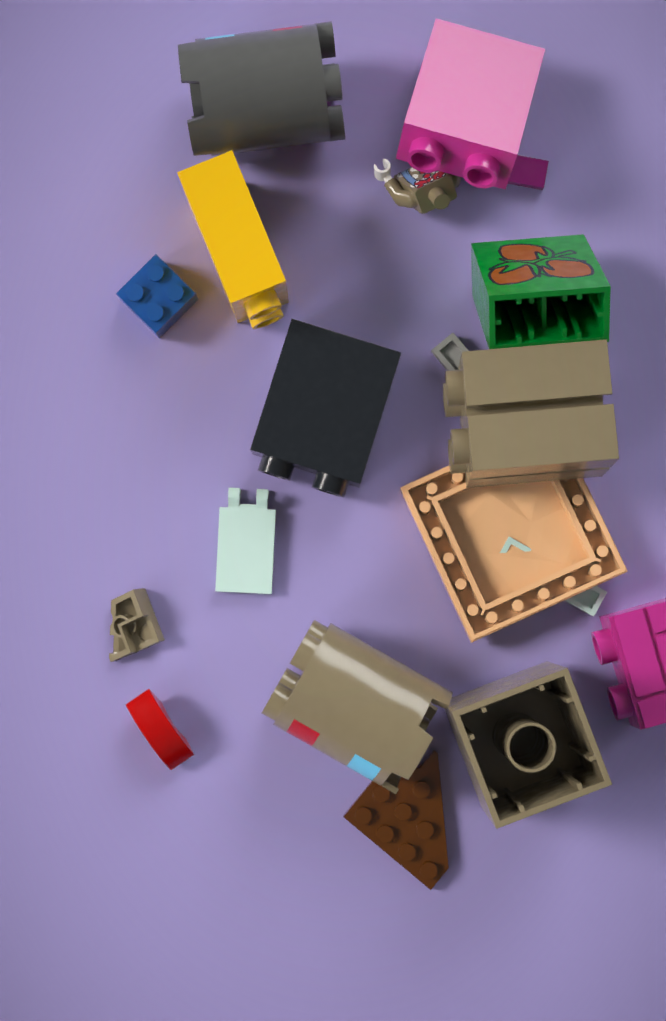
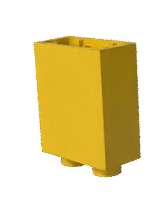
M228 151L177 172L237 323L249 319L252 329H259L282 319L284 315L281 307L289 303L286 279L233 151Z

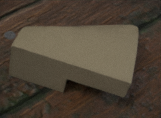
M145 588L133 589L111 600L113 621L110 625V635H114L113 653H109L110 662L117 661L165 640Z

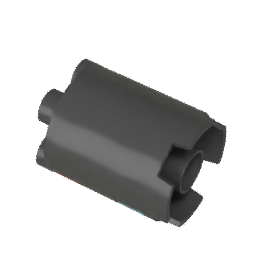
M332 21L195 39V42L178 45L181 82L190 84L194 116H191L192 119L187 120L194 156L210 154L211 156H217L231 150L233 153L345 140L342 106L327 107V102L343 99L339 64H322V59L336 57Z

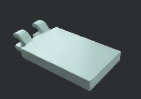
M228 489V507L219 508L215 591L272 594L276 510L268 509V489H257L256 505L240 504L241 489Z

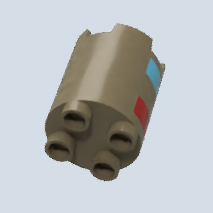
M314 620L289 663L303 672L299 675L288 668L285 670L262 714L274 720L273 725L390 792L397 794L401 777L409 780L433 739L426 732L430 721L438 710L433 704L447 709L453 692L334 624L330 623L326 627Z

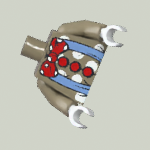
M383 159L385 170H379L374 164L375 178L379 181H385L384 187L398 206L414 208L419 213L425 214L435 208L445 209L450 201L457 198L455 188L460 185L462 177L441 171L425 173L411 167L394 175V178H392L391 164L387 159Z

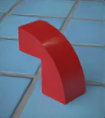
M150 689L125 704L148 743L170 770L194 755L186 738L173 725L162 702Z

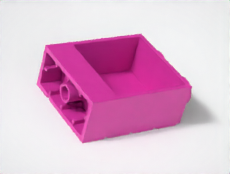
M666 598L599 616L603 629L592 632L591 636L599 663L601 665L613 663L618 685L607 687V694L616 720L628 718L630 725L640 730L666 723Z

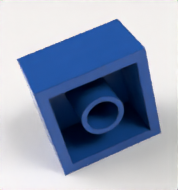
M157 254L116 293L119 299L158 338L163 336L199 300L196 293Z

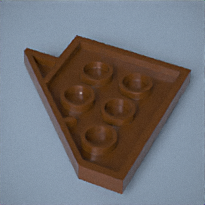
M435 750L430 753L419 768L416 767L409 780L401 777L397 794L371 781L343 815L347 821L430 890L449 868L438 753Z

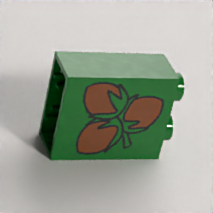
M584 234L471 243L472 297L489 349L606 339L609 342L611 286Z

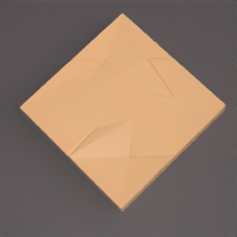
M446 466L400 487L403 498L470 643L628 572L583 478L466 488L465 473L451 474L450 467ZM508 537L532 549L531 551L524 552L511 544L506 553H500Z

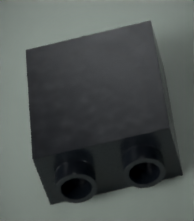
M291 319L250 448L253 455L262 457L258 471L290 481L294 468L316 474L312 488L343 498L345 497L348 485L359 488L401 352Z

